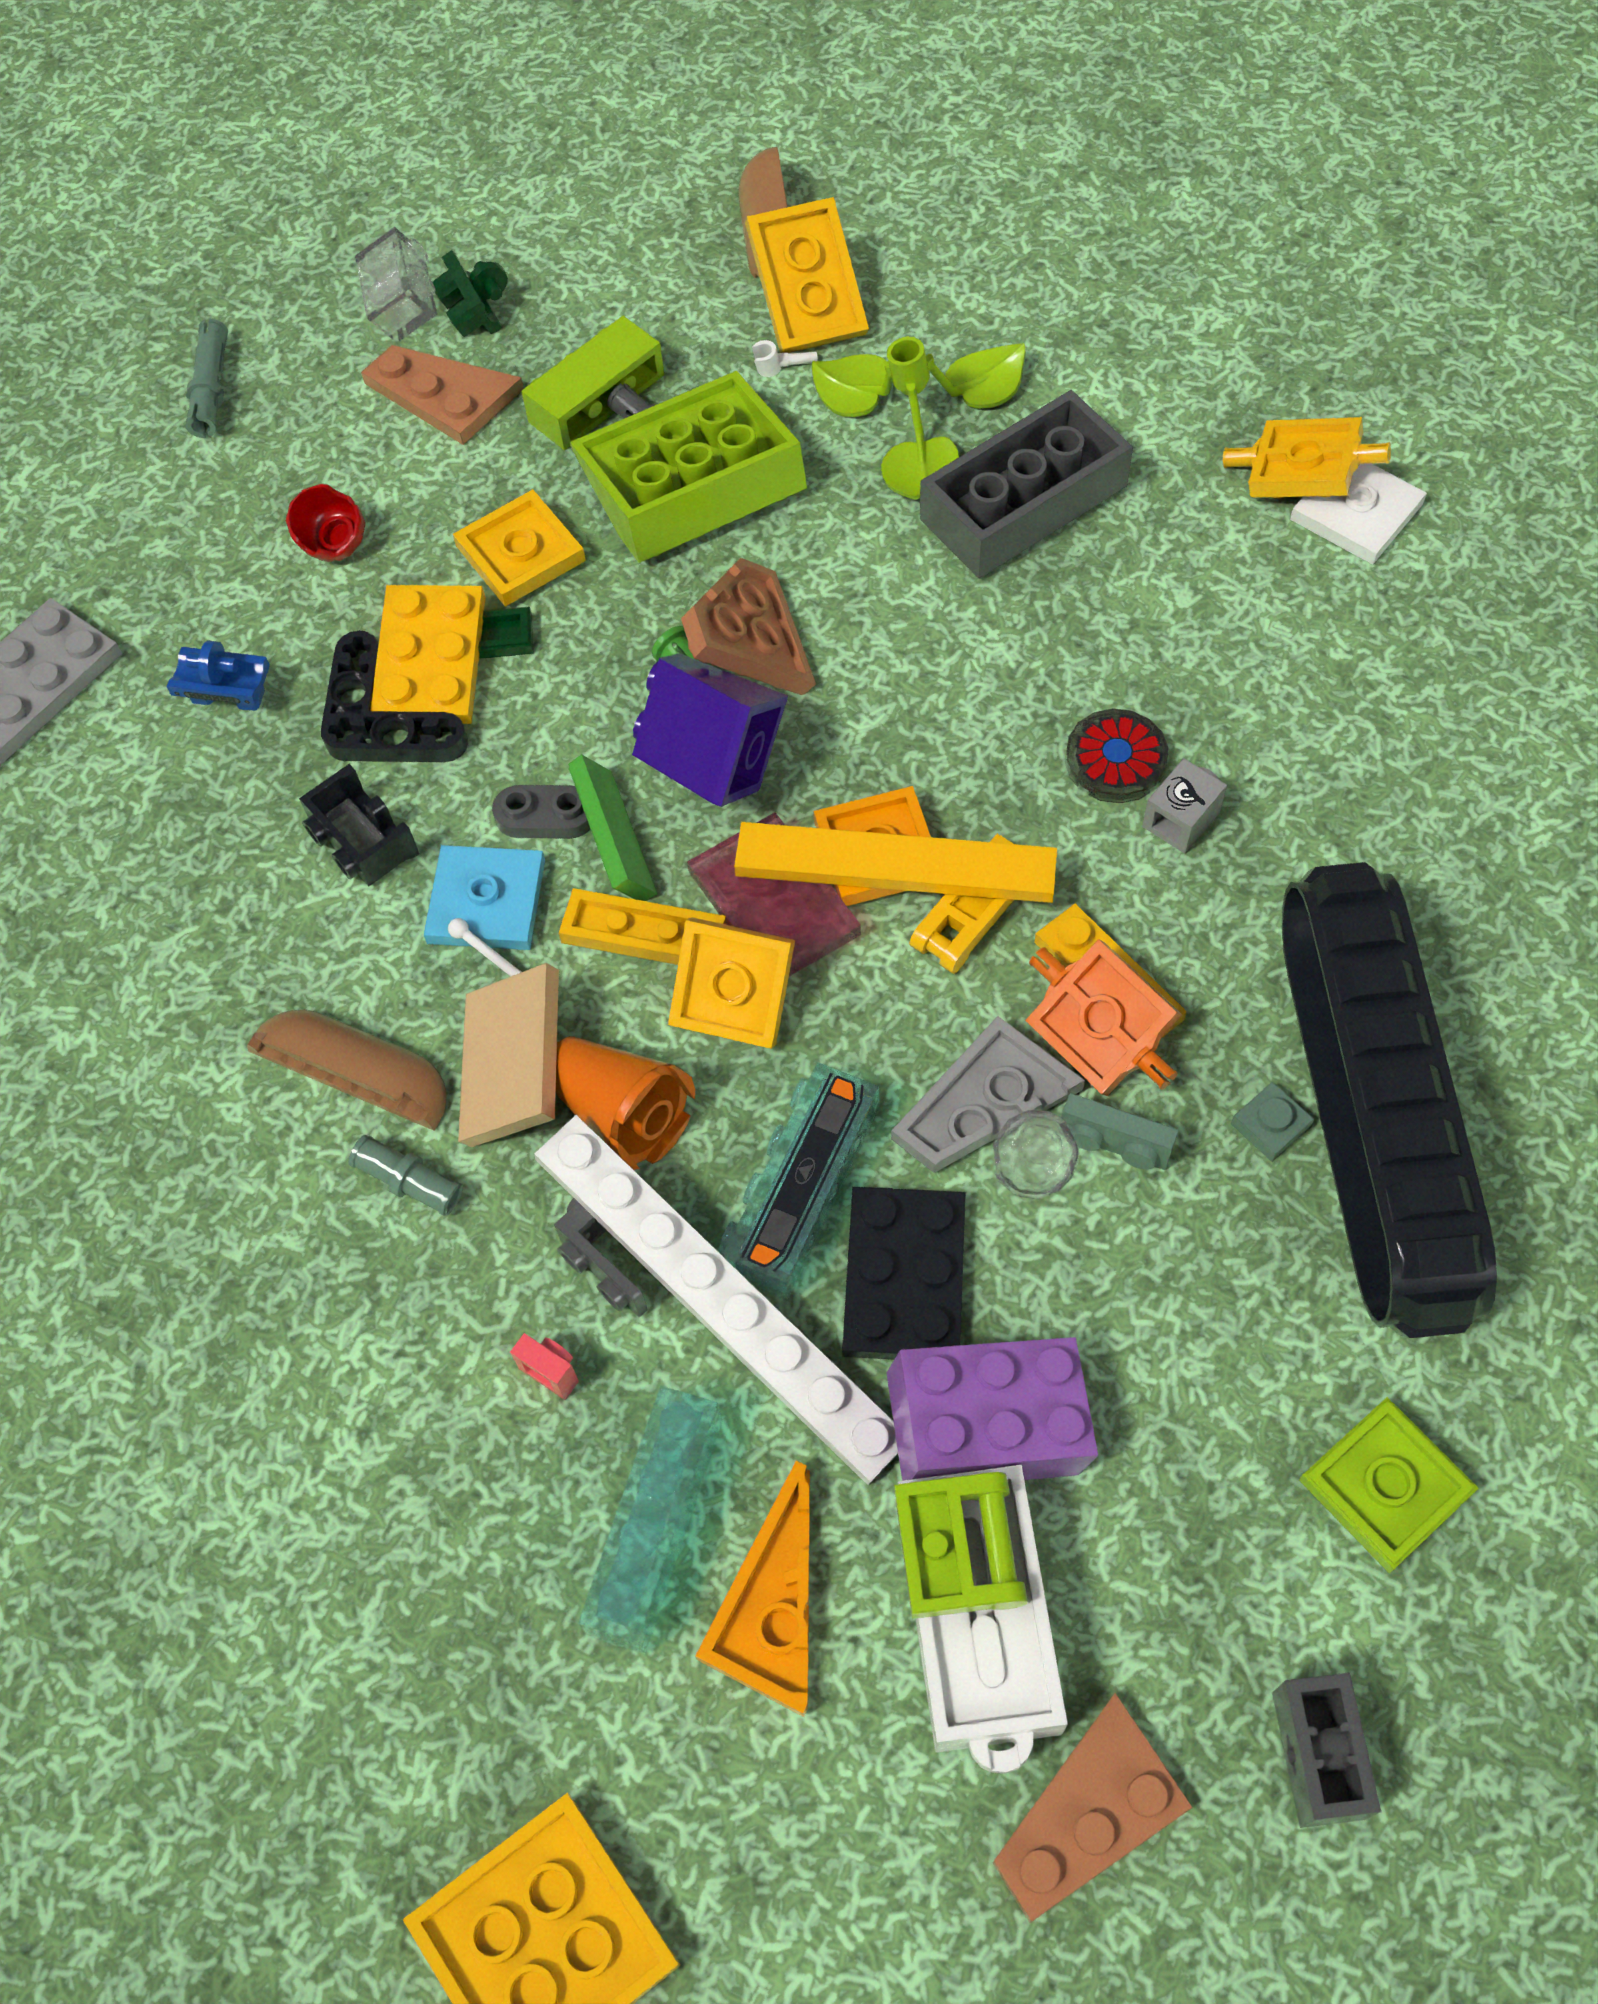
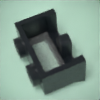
M350 763L299 798L308 816L307 819L302 821L306 831L320 847L327 842L331 844L336 850L332 854L333 860L350 880L359 875L369 887L405 860L419 855L410 828L404 822L396 826L382 799L377 795L371 799L364 792L357 772Z

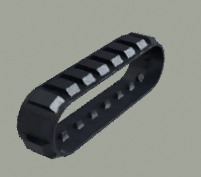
M1366 862L1315 867L1309 870L1300 881L1290 882L1285 890L1282 905L1283 953L1361 1297L1371 1320L1379 1328L1390 1327L1400 1336L1420 1338L1465 1333L1476 1318L1488 1315L1494 1304L1497 1283L1496 1253L1485 1202L1407 905L1400 885L1393 875L1379 873Z

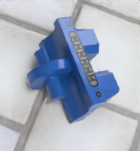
M207 640L201 649L181 647L176 672L169 679L166 687L172 696L188 697L193 704L210 705L212 702L221 701L235 703L242 710L256 711L260 707L265 692L264 682L270 664L264 656L225 652L221 642Z

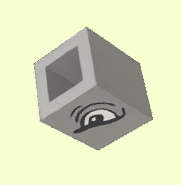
M1183 758L1148 799L1142 827L1185 854L1220 813L1227 784L1220 781L1209 769L1198 767Z

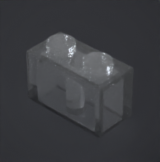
M393 227L355 255L367 319L393 341L400 342L438 315L433 296L435 287L429 278L426 264L429 260L428 255L415 238L408 239L400 230Z

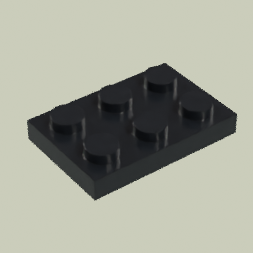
M852 1186L842 1357L894 1360L900 1350L960 1346L966 1192Z

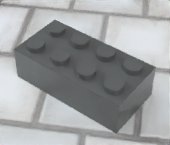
M1070 390L920 481V520L980 579L1127 487L1133 446L1075 392Z

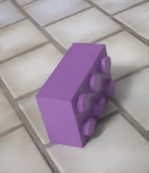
M1076 1337L905 1349L899 1351L886 1373L902 1481L1022 1465L1024 1480L1080 1475L1098 1456Z

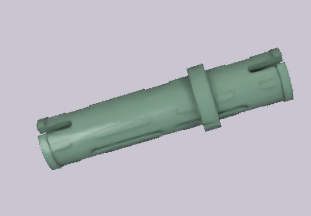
M209 319L207 333L206 321L203 320L199 324L194 375L187 384L186 397L190 399L185 426L190 434L200 438H206L207 424V434L209 437L215 433L216 415L218 408L223 403L224 391L220 389L228 329L223 322L216 319Z

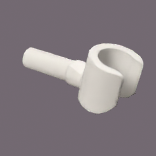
M768 340L759 341L752 347L756 369L763 377L775 376L780 372L781 367L812 364V361H818L817 352L778 353L775 344Z

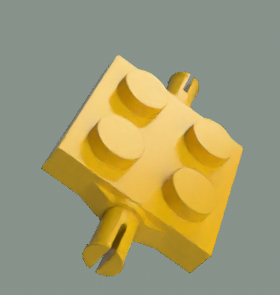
M1362 417L1266 420L1262 436L1255 445L1243 448H1224L1223 465L1224 468L1252 467L1248 481L1250 498L1348 496L1352 476L1360 464L1372 463L1389 464L1391 444L1390 442L1361 444L1363 436Z

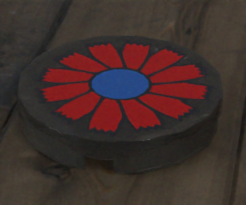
M1113 708L1094 712L1077 723L1068 737L1065 764L1070 779L1077 787L1080 784L1084 789L1088 790L1089 796L1099 801L1124 803L1141 799L1150 793L1152 787L1160 783L1165 775L1169 748L1163 732L1150 719L1134 711Z

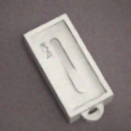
M1022 1465L898 1481V1484L991 1472H1002L1007 1475L1010 1494L1004 1497L1015 1568L1017 1580L1025 1583L1028 1603L1021 1607L1005 1610L987 1609L917 1618L916 1625L935 1753L969 1748L972 1758L981 1768L989 1772L1006 1774L1017 1770L1027 1761L1033 1747V1739L1062 1735L1067 1726ZM961 1501L974 1586L992 1584L979 1501ZM1008 1742L1015 1744L1013 1748L1004 1751H993L988 1747V1745Z

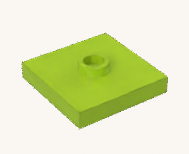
M1388 1397L1378 1404L1299 1479L1389 1574L1479 1489Z

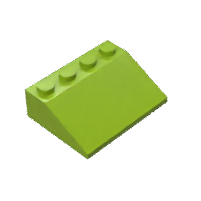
M737 370L570 442L573 453L617 534L638 563L656 557L667 550L692 539L699 538L712 530L744 518L750 513L807 489L800 442Z

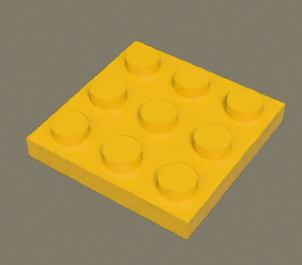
M568 1793L402 1919L452 2004H634L681 1966L583 1813Z

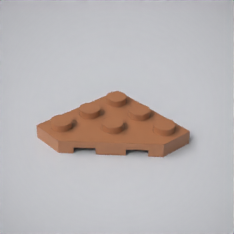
M740 558L681 618L688 639L689 650L693 654L694 659L702 663H709L735 672L740 676H747L770 684L775 688H782L799 695L806 694L816 685L776 571Z

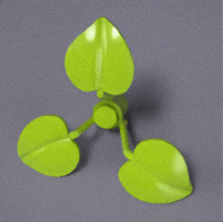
M908 336L899 338L890 344L887 349L888 361L872 354L851 355L832 361H812V375L816 391L822 402L833 413L844 417H858L871 413L878 404L879 396L890 394L892 383L903 394L908 395L916 442H902L892 447L883 457L881 472L886 485L892 491L910 499L918 500L920 499V481L959 458L957 447L951 439L940 436L925 441L917 394L925 389L930 379V373L951 397H957L962 394L964 402L970 407L979 409L992 408L1007 402L1017 392L1022 379L1026 349L1025 344L1021 343L971 353L956 360L950 365L946 375H944L936 366L933 355H926L922 341Z

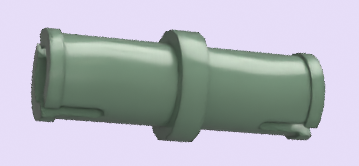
M364 1134L358 1139L349 1156V1166L358 1168L388 1184L389 1192L398 1197H403L407 1194L437 1210L443 1216L449 1215L463 1192V1184L454 1182L424 1166L421 1157L413 1153L403 1155L373 1139L368 1134Z

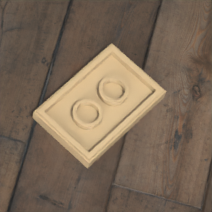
M544 963L466 994L458 1142L469 1147H475L555 1120L559 969L550 964Z

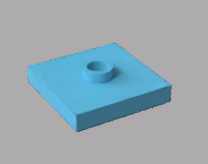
M441 845L424 930V938L427 944L473 947L463 938L456 939L448 932L450 921L455 918H461L468 923L469 931L491 948L530 950L545 865L543 851Z

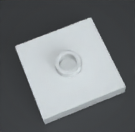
M1360 464L1353 473L1348 496H1303L1293 508L1290 520L1373 565L1420 509L1427 493L1373 464Z

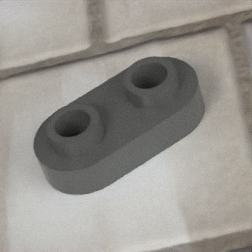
M514 785L502 790L493 801L492 812L496 825L503 834L509 837L572 839L580 837L590 830L575 786ZM516 804H525L520 809H510L512 806ZM567 804L576 805L574 808L570 810L561 809L564 805Z

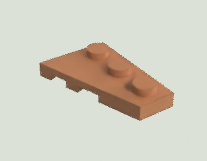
M391 345L361 372L364 383L462 445L524 389L521 377Z
M1116 1693L1111 1697L993 1861L995 1868L1030 1923L1193 1808Z

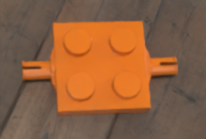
M1098 939L1080 960L1067 967L1061 964L1046 947L1036 952L1041 959L1035 956L1031 957L1029 964L1051 984L1043 1001L1025 1021L1099 1093L1108 1096L1129 1073L1139 1068L1161 1090L1171 1084L1162 1074L1168 1079L1174 1080L1178 1072L1171 1068L1155 1050L1161 1038L1178 1021L1182 1014L1114 950Z

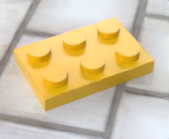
M834 197L747 216L745 225L780 353H791L867 334L869 327Z
M386 585L370 711L447 712L458 716L463 724H472L479 662L478 645L479 641H481L482 617L486 598L482 586Z

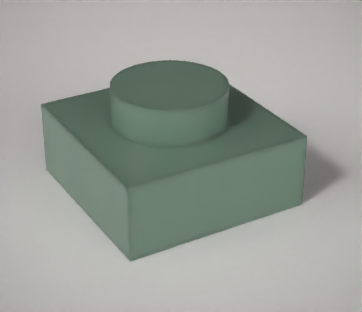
M1271 1082L1233 1116L1231 1125L1273 1162L1311 1127L1314 1119L1275 1083Z

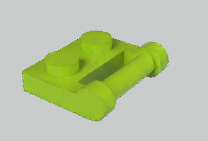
M991 1472L894 1485L912 1619L987 1609L1005 1610L1021 1607L1028 1603L1025 1583L1017 1580L1004 1497L1010 1494L1006 1473ZM961 1501H979L992 1584L974 1586Z

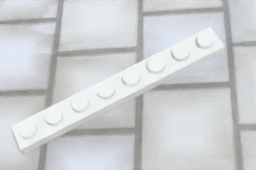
M577 1115L534 1153L535 1160L867 1485L898 1454L893 1420Z

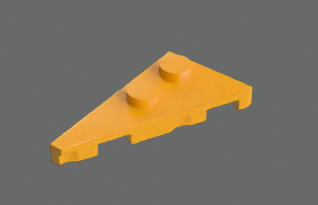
M796 1460L695 1657L703 1664L804 1717L808 1709L810 1470L807 1469V1465Z

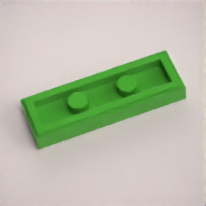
M581 754L568 764L569 771L613 889L633 899L647 901L658 893L612 771Z

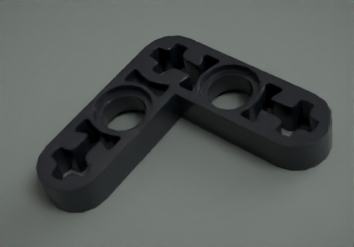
M360 630L349 632L338 640L334 650L321 724V737L330 756L341 761L450 762L463 755L468 746V737L463 722L453 713L370 711L379 643L374 635ZM366 650L367 652L360 655V671H356L352 658L357 657L359 651ZM360 688L366 691L364 696L355 703H343L340 701L342 694L349 689ZM401 729L408 732L406 739L397 745H386L382 742L383 737L392 730ZM423 730L424 735H420L421 743L419 744L417 732ZM345 731H353L354 734H349L346 741H338L337 738L344 737ZM443 732H451L452 735L447 736L444 743H437L436 740L441 739ZM371 737L372 742L367 743L366 739H370Z

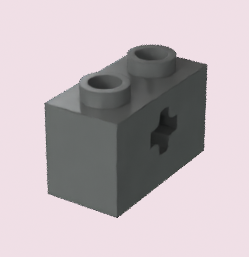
M1350 1673L1285 1680L1272 1692L1300 1828L1361 1821L1380 1813V1804Z

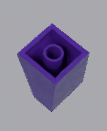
M680 653L659 658L658 662L651 668L647 678L646 688L650 692L645 710L639 714L634 724L633 737L636 739L632 755L720 807L758 792L788 695Z

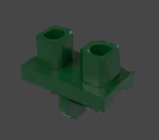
M453 250L442 256L441 258L448 270L433 280L430 285L439 300L449 309L446 311V314L453 326L463 337H466L481 325H484L490 334L496 333L503 328L487 299L499 300L502 297V292L508 283V277L503 267L496 262L479 261L474 265V270L470 272L465 271Z

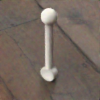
M455 918L450 921L448 932L452 937L456 939L463 938L510 977L521 973L519 969L469 931L468 923L464 919Z

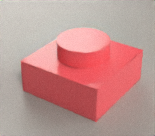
M524 1333L510 1351L521 1371L564 1400H566L579 1382L570 1364L573 1356L561 1345L547 1337L540 1344Z

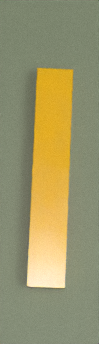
M741 822L734 869L735 876L1053 903L1057 848Z

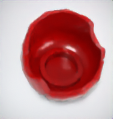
M318 484L301 490L290 502L285 519L291 538L306 554L330 563L334 560L341 561L352 555L362 542L366 524L361 509L355 504V501L350 496L335 490L328 484Z

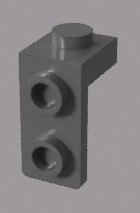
M573 1198L567 1207V1213L554 1224L562 1243L557 1248L558 1252L578 1273L581 1274L588 1268L601 1281L596 1286L598 1291L616 1310L622 1311L627 1306L638 1317H641L648 1310L642 1292L592 1245L607 1230Z

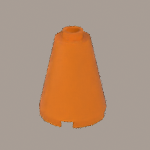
M569 1036L557 1042L556 1095L574 1115H577L633 1170L640 1169L637 1163L644 1160L651 1164L661 1160L677 1143L691 1117L690 1114L683 1110L687 1095L695 1099L696 1089L692 1076L678 1066L578 1037Z

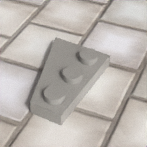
M997 1016L892 1129L891 1140L935 1173L1068 1098L1069 1093L1076 1094L1083 1090L1085 1080Z

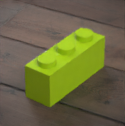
M624 315L521 390L528 422L565 451L571 446V441L585 436L615 413L607 405L608 397L615 387L626 383L639 395L665 375L661 344Z

